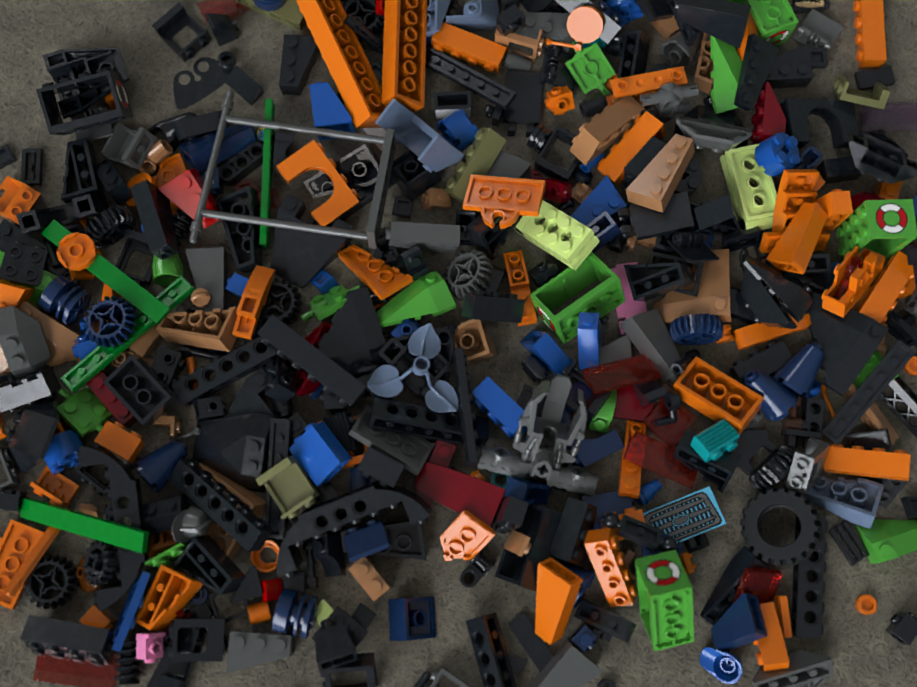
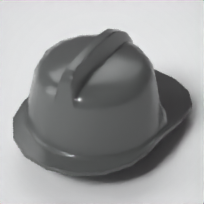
M193 505L176 516L172 525L173 539L177 543H186L194 537L204 536L214 520L200 507Z

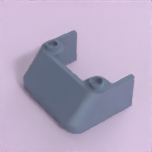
M498 0L469 1L464 6V15L446 16V23L468 32L496 29V20L499 15Z
M394 98L375 122L385 130L387 128L394 129L395 143L401 142L419 157L418 160L423 163V167L430 173L432 171H441L459 162L464 157L461 151Z

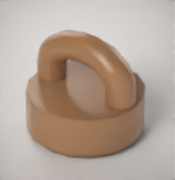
M204 288L194 290L191 295L192 303L198 308L209 306L212 300L211 294Z

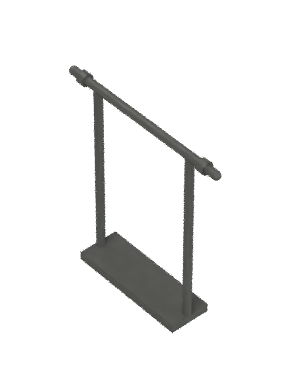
M228 90L226 98L222 102V113L195 219L191 223L190 242L193 244L197 242L199 233L202 232L203 217L368 240L369 248L377 249L396 151L394 129L387 128L385 137L230 116L229 113L234 105V91ZM227 123L383 144L367 231L361 232L206 210Z

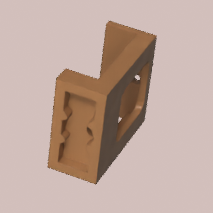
M496 29L494 42L506 46L507 52L512 53L513 51L535 63L536 58L541 57L545 38L542 37V29L539 31L537 40L515 33H509L507 36L501 35ZM512 42L533 49V55L510 49L509 43Z

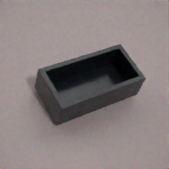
M533 503L528 504L522 526L515 529V531L530 537L531 547L527 554L523 553L522 557L504 548L494 577L537 592L538 564L550 556L549 552L562 514L544 506Z
M30 614L20 637L26 644L25 647L31 649L33 654L43 656L44 653H47L56 659L68 657L77 663L89 661L92 665L103 667V664L111 665L115 650H112L115 642L113 641L114 635L109 629Z

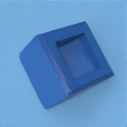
M325 269L310 281L322 295L329 292L332 287L339 286L334 277Z

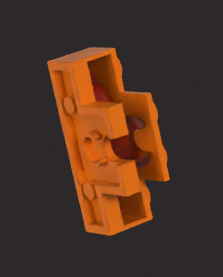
M855 246L851 252H847L844 261L841 264L838 263L833 271L835 279L832 282V286L829 289H825L821 296L823 300L822 308L844 318L882 272L886 256L867 248H863L858 254V246Z

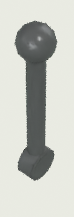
M195 427L191 432L174 439L169 438L167 442L179 441L192 435L198 436L201 429Z

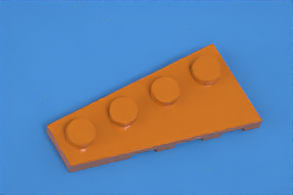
M354 244L338 253L339 259L381 301L413 282V278L409 274H402L398 268L386 265L385 261L380 258H373L369 252Z

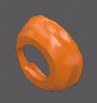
M266 540L261 550L251 551V563L258 571L268 573L277 568L280 550L278 544L273 540ZM266 547L272 548L277 553L276 561L265 563L261 559V551Z

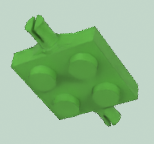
M595 43L580 51L575 50V56L567 61L565 65L583 94L585 95L589 91L598 88L604 97L610 92L606 88L605 83L616 73L598 44Z
M343 285L334 286L326 294L315 296L309 302L311 310L301 315L303 321L306 322L313 317L321 321L336 313L337 309H342L347 301L344 298L347 292L359 289V285L349 290L345 289Z
M65 387L58 392L66 399L65 402L57 407L58 414L81 438L96 430L100 432L104 427L105 421L113 416L88 387L73 395Z

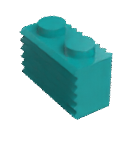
M722 419L695 435L690 445L707 463L711 459L713 461L719 459L726 450L730 452L738 445L737 441L740 434L734 430L726 419Z

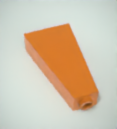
M803 202L766 260L781 271L804 274L828 217L823 207L816 202Z
M551 557L538 564L535 634L550 645L563 637L583 580Z

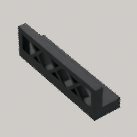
M898 376L889 384L894 390V397L886 396L883 392L879 397L917 438V426L910 423V416L917 417V395ZM896 402H905L908 405L907 412L899 411L896 407Z

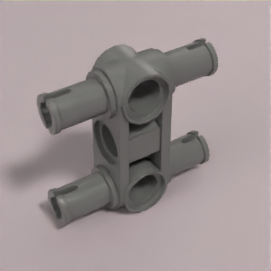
M667 83L662 85L657 92L640 95V101L643 102L641 104L642 107L652 105L650 108L644 109L641 114L648 111L664 123L670 121L675 114L691 111L690 101L682 100L683 98L699 96L698 85L681 87L675 83Z

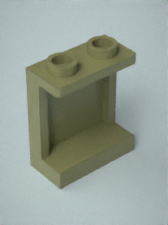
M842 74L839 75L838 79H835L832 87L839 100L883 110L891 92L883 83L878 82L875 83L872 93L849 88V81Z
M294 455L285 458L255 479L259 486L264 484L283 513L280 516L282 520L286 517H289V519L294 518L300 513L298 509L303 506L307 509L316 503L315 498L320 495Z

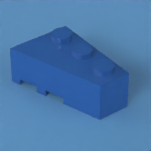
M606 175L570 217L586 226L605 211H607L612 219L618 216L617 209L626 208L627 205Z

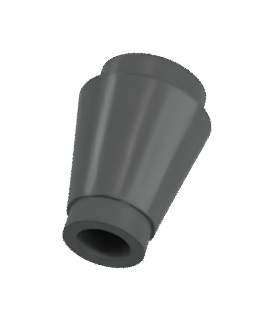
M512 51V53L507 52L503 66L510 70L529 71L531 61Z

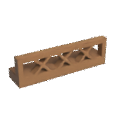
M853 383L844 394L847 400L857 390ZM875 402L860 418L868 430L887 428L892 445L895 443V440L900 438Z

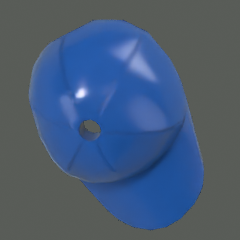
M705 647L702 650L700 664L705 670L726 684H734L739 681L743 673V665L737 656L729 651H721L713 647Z

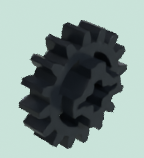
M95 540V543H90V548H86L87 553L83 556L85 563L82 566L84 568L83 575H87L85 580L89 581L90 585L103 586L104 583L109 582V578L113 577L112 570H116L114 563L117 561L115 559L116 551H112L114 545Z

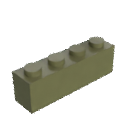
M235 0L236 3L299 31L302 30L306 23L296 0H287L283 7L276 11L261 10L252 0Z
M481 127L476 132L473 143L466 149V155L463 160L456 166V172L453 177L447 181L444 191L463 203L471 174L487 175L507 140L491 128Z

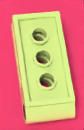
M759 144L725 151V155L720 157L729 194L736 209L741 230H748L757 226L760 230L772 228L777 194L772 176L765 174L763 166L759 167L756 162L755 149Z
M542 200L539 217L523 215L514 228L525 239L575 271L600 242L598 237L594 236L595 233L592 229Z

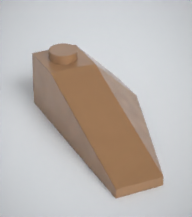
M471 319L457 327L454 333L453 352L455 348H463V354L467 355V366L497 356L492 337L482 320ZM452 357L451 370H454L453 357Z

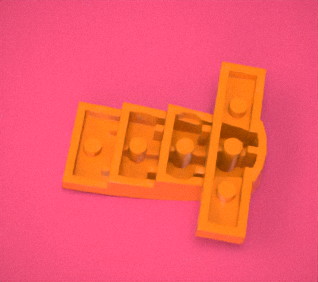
M784 169L774 207L772 232H764L759 251L770 253L803 202H815L818 193L814 191V187L820 173L816 169ZM821 231L814 251H825L830 233Z

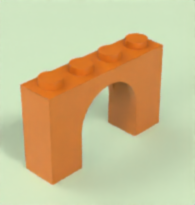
M312 140L278 164L277 170L288 184L310 170L322 171L330 177L333 183L332 196L311 212V216L319 226L327 227L336 218L341 217L359 203V195L353 188L350 190L346 184L348 180L342 173L339 174L335 169L337 165L332 158L328 159L324 154L326 151L322 144Z

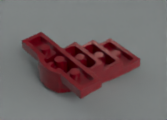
M437 440L429 461L423 465L421 471L416 476L415 494L421 497L430 507L435 500L458 513L467 510L485 524L491 526L505 489L465 472L449 468L448 465L456 445Z

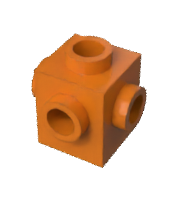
M567 86L554 87L551 91L546 92V108L554 115H563L566 111L575 109L572 91Z

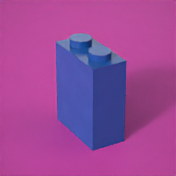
M324 421L319 423L312 422L306 426L305 432L294 439V444L289 449L317 487L328 483L352 459Z

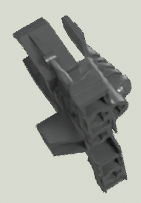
M557 374L552 378L551 383L550 381L541 382L533 389L532 398L524 409L523 415L519 417V426L513 440V448L520 451L521 454L514 455V453H510L504 447L486 448L482 446L477 467L502 475L507 474L511 477H519V479H524L527 473H529L533 477L537 475L538 477L545 478L547 486H556L559 489L564 488L567 491L594 496L598 474L587 472L586 469L580 466L563 467L561 465L562 462H575L579 445L585 438L587 405L584 392L578 388L580 406L569 427H567L566 423L561 422V418L572 386L570 377ZM547 395L542 415L538 417L536 416L537 403ZM523 426L528 427L525 439L522 438ZM574 439H578L571 451L566 449V445L571 446Z

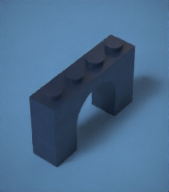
M577 382L571 386L568 398L580 405L578 401V388L584 392L586 401L593 391L581 382ZM565 406L561 422L566 423L567 427H569L572 410ZM616 429L597 439H583L579 445L576 460L573 462L574 466L585 468L624 448L625 446ZM574 439L571 446L566 445V449L571 451L578 439Z

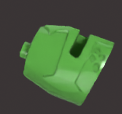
M178 253L164 260L154 255L152 264L154 283L168 287L181 275L184 277L183 264Z

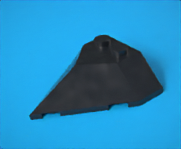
M878 129L877 132L874 130L859 132L858 135L854 133L849 134L848 144L855 167L860 173L870 174L879 182H888L890 184L917 177V162L908 159L909 154L892 138L886 136V132L883 129Z
M456 324L434 329L440 339L441 349L436 357L429 359L430 367L428 371L430 372L429 376L433 387L439 380L449 381ZM412 334L391 338L377 353L384 365L394 366L398 370L399 376L412 367L414 360L418 357L412 355L408 350V341ZM411 372L404 379L400 380L415 396L425 401V394L431 390L425 375L418 376Z

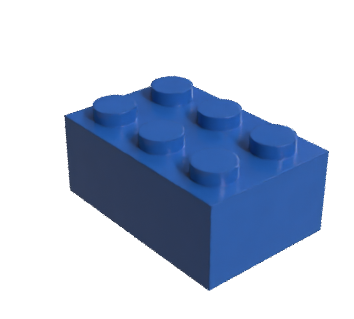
M487 377L472 392L474 397L472 401L481 412H488L487 416L496 426L498 424L501 425L502 432L509 439L515 438V433L519 426V417L523 415L524 410L496 383ZM522 427V436L528 430V427Z

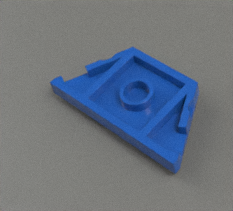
M142 571L140 578H137L134 585L130 588L115 626L113 637L115 642L112 650L121 651L129 629H133L137 617H134L136 610L141 609L145 597H142L150 573Z

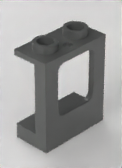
M810 437L805 453L795 451L785 487L805 495L821 477L830 444Z

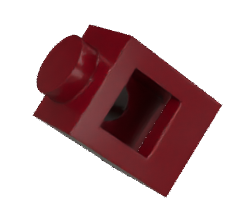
M555 178L544 179L546 187L543 198L558 203H568L572 195V184Z

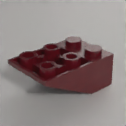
M766 82L754 106L756 108L752 116L754 130H752V136L750 137L753 145L759 144L776 133H785L786 130L784 113L770 83Z

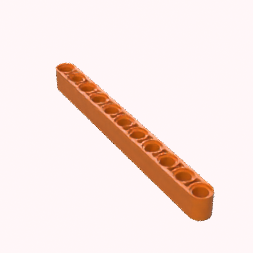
M915 277L907 281V289L901 296L898 295L896 300L913 294L916 289ZM868 287L851 309L857 310L871 287ZM806 314L801 321L797 322L790 315L798 326L795 329L769 327L763 323H755L734 330L732 335H734L738 350H742L808 329L809 325H812L810 316Z

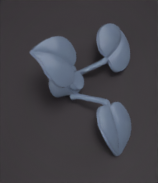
M431 323L417 329L408 341L409 352L414 356H418L408 371L399 376V372L394 366L382 365L373 372L370 380L367 382V387L373 393L389 398L398 395L402 391L403 384L400 380L404 379L411 372L418 376L425 375L428 386L431 389L425 394L427 407L436 413L456 412L458 410V398L454 388L443 380L437 381L433 387L430 380V372L428 371L430 367L429 359L436 357L441 349L440 339Z

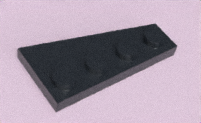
M751 34L747 38L734 105L747 112L753 110L780 50L755 34Z

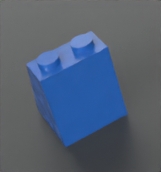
M316 82L309 85L314 126L316 128L355 133L351 116L329 83ZM318 136L319 141L335 139L333 137Z

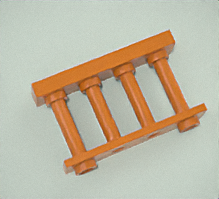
M684 66L612 79L610 84L613 95L605 96L607 103L612 106L617 98L632 96L641 105L643 102L640 101V95L657 92L664 84L687 85L688 81Z

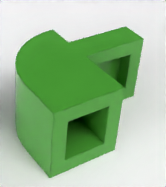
M613 389L612 394L592 422H589L588 429L603 433L608 432L614 414L617 389Z

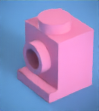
M166 632L137 633L136 659H143L144 663H156L157 658L163 657V637L166 636Z

